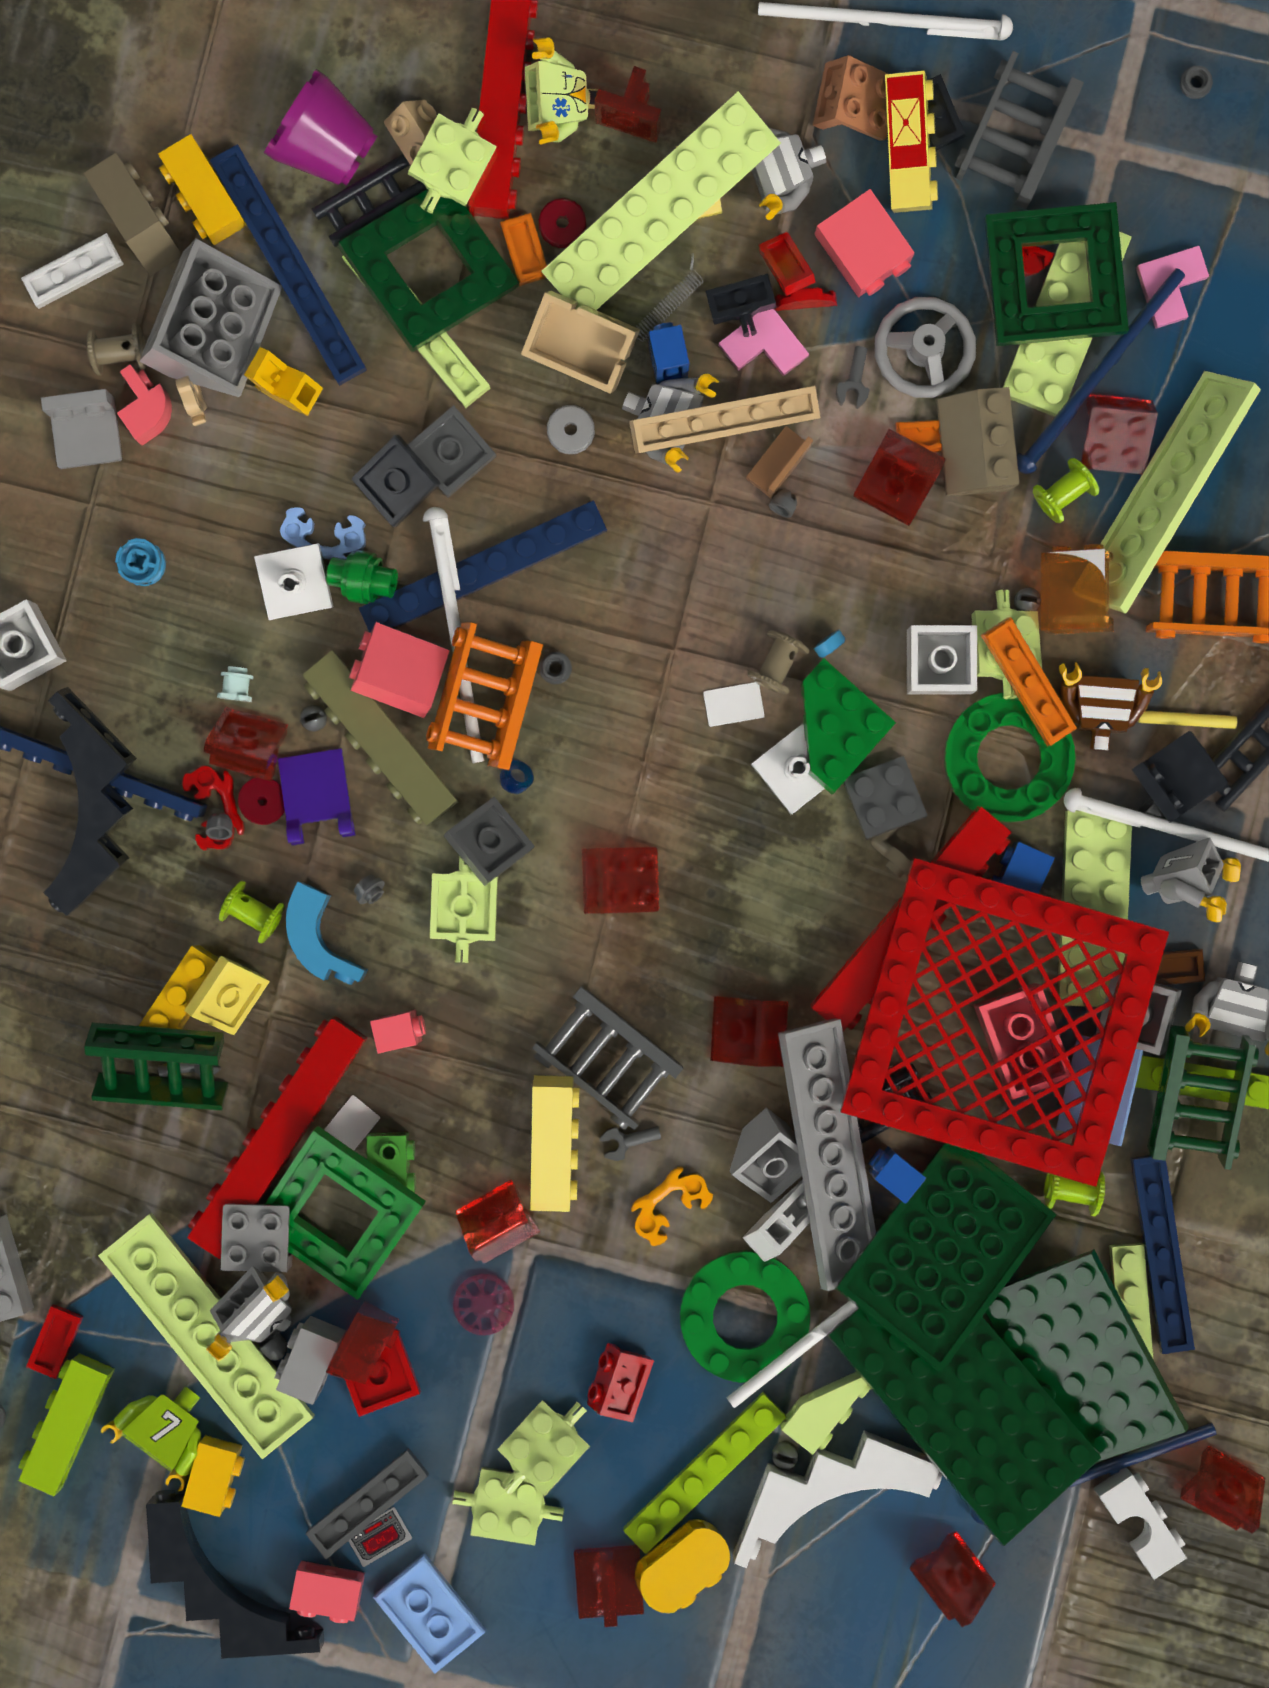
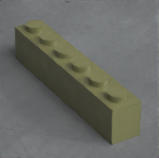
M331 650L302 674L307 680V683L303 686L315 700L319 697L322 698L328 706L324 712L335 725L341 722L349 732L345 734V737L356 750L362 747L370 756L365 761L377 775L383 772L390 782L386 786L396 799L399 800L403 797L411 807L407 809V812L418 825L424 822L430 827L459 801L376 700L350 691L354 679L349 678L351 670L337 653Z

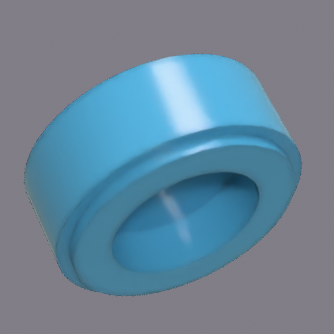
M838 629L820 641L813 649L819 657L823 658L846 641V638Z

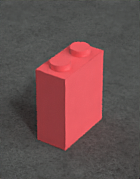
M871 189L818 224L814 234L858 298L866 292L869 296L876 293L885 285L883 280L892 274L896 278L906 272L911 267L910 262L915 253Z
M376 622L371 632L365 631L358 649L364 652L361 661L355 659L351 668L349 678L354 679L350 691L424 718L431 709L450 650Z

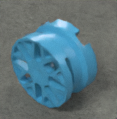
M135 538L128 540L125 545L120 546L116 553L115 563L118 567V573L122 578L135 585L149 586L155 584L165 572L166 560L164 553L158 546L145 539Z

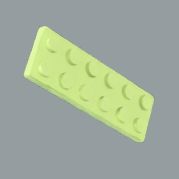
M1119 232L1123 261L1132 236ZM1085 241L1058 244L1034 307L1091 302ZM1092 337L1019 344L1003 387H1009L1011 400L1055 417L1069 399Z
M1065 811L1061 901L1128 920L1131 825L1082 811H1075L1074 813ZM1060 935L1059 948L1074 939ZM1083 942L1091 957L1107 949ZM1078 944L1062 952L1070 968L1086 960ZM1115 951L1123 965L1125 954ZM1110 954L1094 961L1102 977L1118 969ZM1060 960L1058 975L1066 971ZM1089 965L1074 972L1081 988L1097 981ZM1069 976L1058 981L1057 993L1061 1000L1077 992ZM1110 980L1105 982L1107 987H1109ZM1100 985L1085 993L1092 1007H1098L1105 1002L1106 995ZM1080 996L1065 1004L1067 1006H1085Z

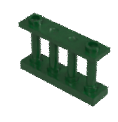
M92 1022L84 1045L85 1055L100 1056L103 1071L98 1073L91 1095L92 1101L222 1111L228 1090V1082L214 1081L213 1065L218 1066L224 1045V1032ZM114 1058L133 1059L135 1075L116 1074ZM147 1060L166 1062L168 1077L149 1076ZM180 1063L199 1064L201 1080L182 1079Z
M1170 1026L1147 1149L1152 1159L1166 1161L1167 1152L1172 1150L1173 1147L1217 1153L1224 1169L1231 1170L1233 1159L1238 1158L1240 1151V1142L1237 1138L1251 1069L1256 1067L1259 1058V1049L1249 1035H1242L1240 1048L1193 1042L1184 1026ZM1191 1055L1237 1061L1234 1079L1187 1073L1186 1069H1184L1186 1057L1190 1058ZM1185 1086L1231 1093L1228 1108L1223 1110L1181 1104L1180 1100H1178L1179 1091L1184 1089ZM1179 1117L1224 1123L1221 1141L1176 1135L1172 1131L1174 1119L1178 1120Z

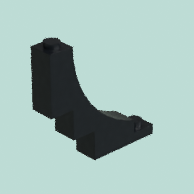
M66 687L57 691L48 701L54 706L53 711L63 721L71 724L59 737L68 753L76 779L79 802L78 823L70 854L56 879L43 893L49 898L48 901L55 910L63 912L68 916L129 859L128 855L107 834L134 809L111 784L137 758L73 691Z
M162 1490L156 1492L155 1496L151 1497L146 1504L151 1584L184 1581L186 1621L219 1619L221 1659L318 1653L321 1651L324 1644V1629H315L312 1625H303L295 1628V1631H291L290 1613L270 1608L244 1595L214 1568L197 1541L187 1508L181 1507L185 1494H176L175 1490Z

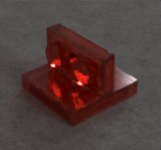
M633 67L624 97L598 89L594 101L596 124L657 143L661 130V109L648 105L650 95L648 94L650 83L646 82L645 69Z
M226 707L205 740L204 752L210 754L209 764L271 782L275 775L278 750L287 735L288 724Z
M512 1179L455 1211L469 1253L475 1262L481 1260L485 1264L540 1233L538 1224L523 1204L519 1191Z
M1208 1446L1202 1452L1199 1472L1181 1489L1180 1499L1236 1531L1241 1527L1253 1534L1260 1527L1266 1478L1213 1447Z
M957 1531L948 1534L937 1551L914 1560L909 1568L948 1620L955 1618L961 1627L973 1622L996 1584Z
M637 1545L574 1550L579 1619L604 1617V1627L618 1626V1616L644 1614L643 1597L635 1581V1569L638 1561H640V1549Z

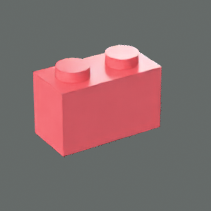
M415 1009L379 1017L370 1021L377 1054L417 1045L423 1041V1034H426L423 1016H417Z
M301 1561L296 1570L289 1609L297 1611L298 1615L304 1617H315L316 1614L328 1616L329 1620L336 1623H347L348 1620L354 1621L359 1608L365 1572Z

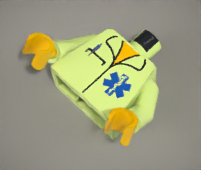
M534 38L533 42L537 44L538 52H533L532 58L540 59L541 61L525 67L528 131L541 130L542 139L539 140L540 145L550 142H561L577 130L579 122L587 120L588 109H598L602 100L601 92L599 89H587L585 72L575 69L574 64L556 52L551 38Z

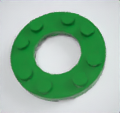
M998 693L973 703L956 719L946 739L944 767L953 792L971 811H974L977 806H981L999 822H1020L1043 814L1064 795L1074 773L1075 746L1071 733L1053 745L1047 746L1019 698L1004 699V693ZM1014 726L1024 729L1034 738L1039 747L1041 761L1037 774L1028 784L1018 789L1006 790L992 785L985 779L978 767L977 753L980 743L989 732L998 727Z
M751 1250L732 1251L719 1255L708 1262L689 1281L680 1307L681 1330L690 1353L703 1368L722 1379L745 1383L809 1333L810 1306L799 1279L783 1262L775 1257L764 1262L755 1251ZM739 1285H752L764 1290L772 1298L777 1309V1324L772 1335L761 1345L753 1348H737L727 1344L718 1335L713 1323V1311L718 1299L727 1290Z

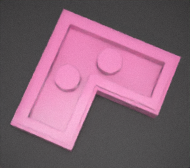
M1200 246L1155 259L1136 267L1147 303L1175 268L1180 269L1185 274V278L1152 317L1155 329L1189 317L1179 288L1209 277Z
M774 309L763 311L753 316L754 325L757 330V334L751 336L749 325H747L750 337H744L742 327L740 326L719 342L718 345L738 371L763 351L782 376H785L809 357V353Z

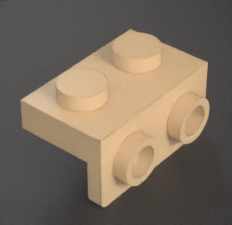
M426 100L402 102L384 121L385 126L410 166L437 116L434 108Z

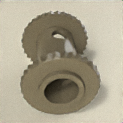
M137 323L132 324V334L98 339L94 330L88 331L87 353L96 375H103V365L137 360L141 369L147 367V365L139 362L146 345V340L141 327Z
M770 630L767 635L775 641L759 673L749 670L748 676L757 684L770 691L788 694L790 690L783 686L782 683L797 653L808 654L809 649L801 641L788 634Z

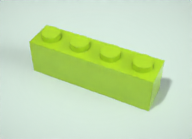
M80 1353L71 1361L66 1360L58 1378L62 1379V1383L58 1391H52L45 1405V1408L49 1409L45 1421L40 1420L32 1434V1438L36 1440L31 1451L27 1450L20 1461L18 1468L23 1471L18 1481L51 1496H55L63 1488L113 1375L114 1368Z

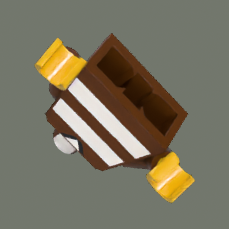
M1077 662L1074 664V671L1067 673L1065 664H1061L1059 672L1063 680L1060 687V700L1076 725V730L1091 731L1090 750L1109 751L1111 733L1127 732L1128 728L1134 727L1148 708L1154 690L1162 685L1160 671L1154 680L1147 679L1149 675L1148 668L1142 670V684L1139 685V680L1083 676Z

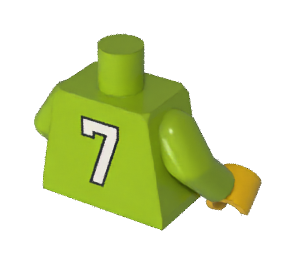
M187 1387L181 1390L174 1401L164 1394H161L158 1398L148 1395L128 1403L114 1420L102 1427L101 1433H104L108 1428L114 1430L115 1438L110 1443L116 1442L122 1436L170 1471L165 1482L167 1486L172 1478H177L181 1481L178 1491H182L188 1481V1475L192 1470L194 1459L197 1456V1448L201 1441V1432L196 1427L199 1421L189 1414L200 1397Z

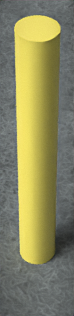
M1146 710L1137 722L1236 729L1237 716Z

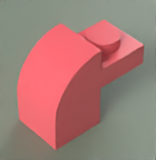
M130 364L121 370L120 373L138 399L117 412V414L134 439L143 446L166 428L171 418L172 404L169 394L160 383L150 390L154 384L145 371L142 369L137 372Z

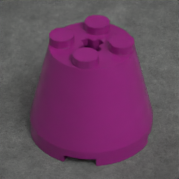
M315 69L310 81L306 82L286 113L274 138L267 145L264 154L276 162L334 184L340 185L342 182L347 186L360 165L355 159L357 156L364 159L378 136L372 133L374 129L328 76Z

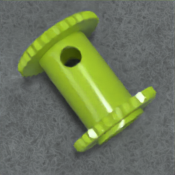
M1070 458L1067 462L1070 471L1050 488L1045 490L1040 485L1033 487V495L1038 505L1056 523L1064 521L1061 510L1083 493L1087 492L1093 496L1099 494V486L1092 473L1083 463L1075 458Z
M240 881L225 898L219 913V920L223 922L229 915L261 932L258 942L264 943L277 928L285 906L283 903H279L275 909L266 906L245 894L243 890L245 889L246 882Z
M1102 1171L1100 1172L1096 1187L1050 1173L1047 1174L1044 1185V1201L1048 1208L1052 1209L1056 1200L1089 1205L1091 1216L1099 1214L1105 1196V1177Z

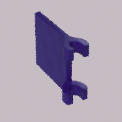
M342 748L278 758L288 843H291V846L305 844L302 824L338 819L339 834L343 838L356 836Z

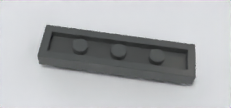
M409 1448L406 1449L309 1528L306 1535L324 1558L327 1559L429 1475L428 1471Z

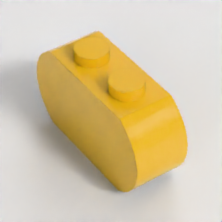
M699 1519L689 1520L638 1561L635 1569V1581L645 1602L652 1609L661 1613H675L680 1608L684 1609L690 1606L695 1601L696 1595L705 1587L710 1588L721 1580L722 1574L729 1566L730 1552L728 1545L711 1523Z

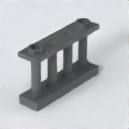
M1012 51L1008 62L1002 59L994 78L999 80V83L969 150L962 147L954 166L960 168L956 179L962 181L967 168L1014 188L1013 192L1019 194L1014 205L1026 210L1084 82L1072 77L1067 88L1062 85L1060 88L1012 68L1019 54ZM1008 80L1053 100V105L1058 106L1054 117L1050 115L1044 117L999 97L1006 81ZM993 110H997L1039 129L1040 134L1045 136L1041 146L1034 144L1032 147L987 127L986 125ZM980 139L1026 158V163L1032 165L1028 175H1016L974 156L973 154Z
M581 986L573 996L577 1000V1003L574 1005L576 1009L546 1047L538 1041L532 1048L537 1052L534 1058L548 1069L553 1065L566 1076H573V1081L613 1113L610 1118L623 1129L630 1126L635 1130L639 1122L632 1115L663 1077L667 1078L670 1074L676 1079L683 1070V1066L586 988ZM592 1014H595L603 1021L600 1025L602 1029L570 1068L555 1055L585 1017L588 1016L590 1018ZM619 1033L629 1041L626 1044L627 1050L600 1084L594 1087L581 1075L612 1036L615 1038ZM645 1054L654 1061L651 1065L653 1069L621 1108L609 1099L607 1094L637 1057L641 1058Z

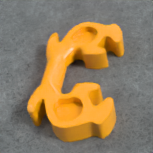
M676 1167L669 1172L665 1180L654 1190L634 1201L631 1206L632 1212L642 1208L635 1221V1230L640 1236L649 1240L651 1246L661 1245L667 1240V1234H659L658 1231L662 1225L669 1227V1220L662 1213L654 1214L653 1210L656 1204L670 1192L681 1189L683 1192L681 1201L689 1209L692 1208L691 1201L695 1199H701V1209H705L711 1203L713 1193L708 1190L702 1175L691 1173L678 1177L683 1172V1167Z

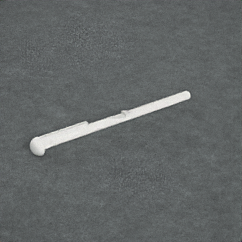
M759 2L758 15L850 22L859 23L863 26H869V23H880L889 26L928 29V35L1001 41L1007 39L1013 31L1012 20L1004 14L1001 15V20L999 21Z
M431 507L424 513L423 522L429 521L451 647L452 652H454L455 646L452 645L453 635L457 627H461L455 590H460L448 515L442 508ZM462 679L459 689L461 700L474 703L471 682ZM463 714L467 735L481 739L477 718ZM470 750L472 763L485 761L483 753Z
M1072 788L1064 796L1065 807L1073 813L1078 810L1138 828L1140 826L1148 827L1196 842L1210 837L1215 847L1269 862V848L1174 821L1169 823L1164 818L1083 796L1081 788Z
M849 1300L726 1397L734 1408L837 1328L859 1308Z

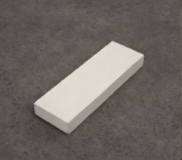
M106 233L23 276L21 279L35 306L40 309L124 265L109 235Z

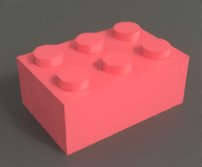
M1032 983L1027 985L1029 990H1032L1041 984ZM1022 987L974 1004L994 1063L1047 1035ZM1043 990L1033 995L1041 1011L1049 1007ZM1050 1012L1045 1015L1044 1018L1053 1032L1057 1027L1052 1013ZM1060 1035L1055 1036L1063 1052H1065ZM1051 1040L1035 1047L1043 1063L1059 1055ZM1030 1051L1014 1059L1022 1074L1038 1066ZM1062 1060L1046 1068L1054 1084L1070 1076ZM1010 1062L997 1068L1002 1085L1018 1077ZM1041 1071L1026 1079L1032 1093L1050 1087ZM1021 1082L1005 1091L1008 1098L1012 1100L1027 1095Z

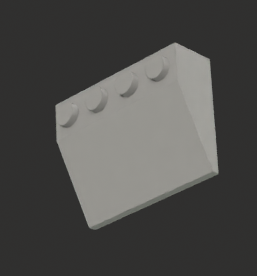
M195 238L181 255L139 362L168 377L180 379L189 376L190 381L195 385L240 397L248 379L244 374L261 345L282 286Z

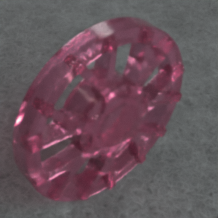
M488 1273L476 1274L467 1278L457 1289L453 1302L454 1313L460 1325L473 1334L483 1336L492 1335L502 1330L509 1323L515 1307L514 1296L508 1284L500 1277ZM479 1279H483L482 1284L478 1282ZM486 1279L496 1282L493 1293L484 1291ZM473 1281L480 1291L474 1296L466 1287ZM498 1285H500L503 1289L498 1290ZM463 1289L466 1292V1295L461 1294ZM506 1292L509 1301L497 1304L495 1296ZM459 1298L470 1299L471 1307H459ZM509 1304V1310L504 1308V1306ZM496 1308L508 1313L503 1322L493 1315ZM470 1312H473L478 1317L472 1325H469L464 1320L465 1316ZM489 1317L492 1328L482 1329L481 1318Z

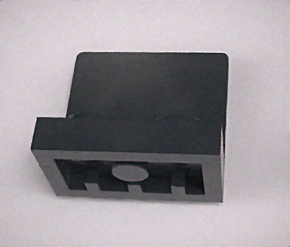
M1192 731L1186 732L1132 769L1169 823L1228 784L1225 776Z

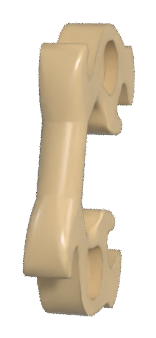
M189 376L175 380L185 410L191 416L193 426L204 424L206 422L204 411L207 405L204 402L200 386L193 384Z

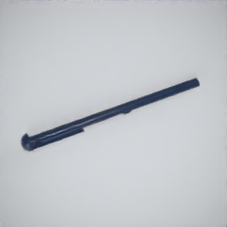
M1178 268L1174 269L1128 326V333L1122 334L1028 451L1024 455L1017 453V466L1021 473L1030 474L1037 470L1035 464L1076 415L1078 408L1112 366L1118 363L1125 350L1185 278L1183 271Z
M1211 1422L1185 1433L1094 1464L1069 1488L1107 1473L1110 1475L1116 1474L1126 1467L1217 1435L1215 1427ZM971 1510V1515L974 1521H976L978 1524L984 1525L981 1522V1520L976 1516V1514Z

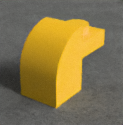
M261 347L244 374L245 377L255 384L254 387L262 393L306 416L310 413L323 390V387L306 373L287 366L269 350Z

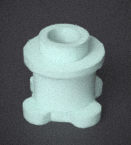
M228 666L227 672H221V676H224L222 693H217V698L252 702V697L248 696L249 681L253 679V676L247 675L248 669Z

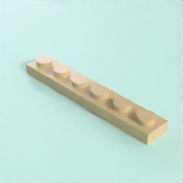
M811 386L632 420L629 423L635 454L819 419L821 417L816 387Z

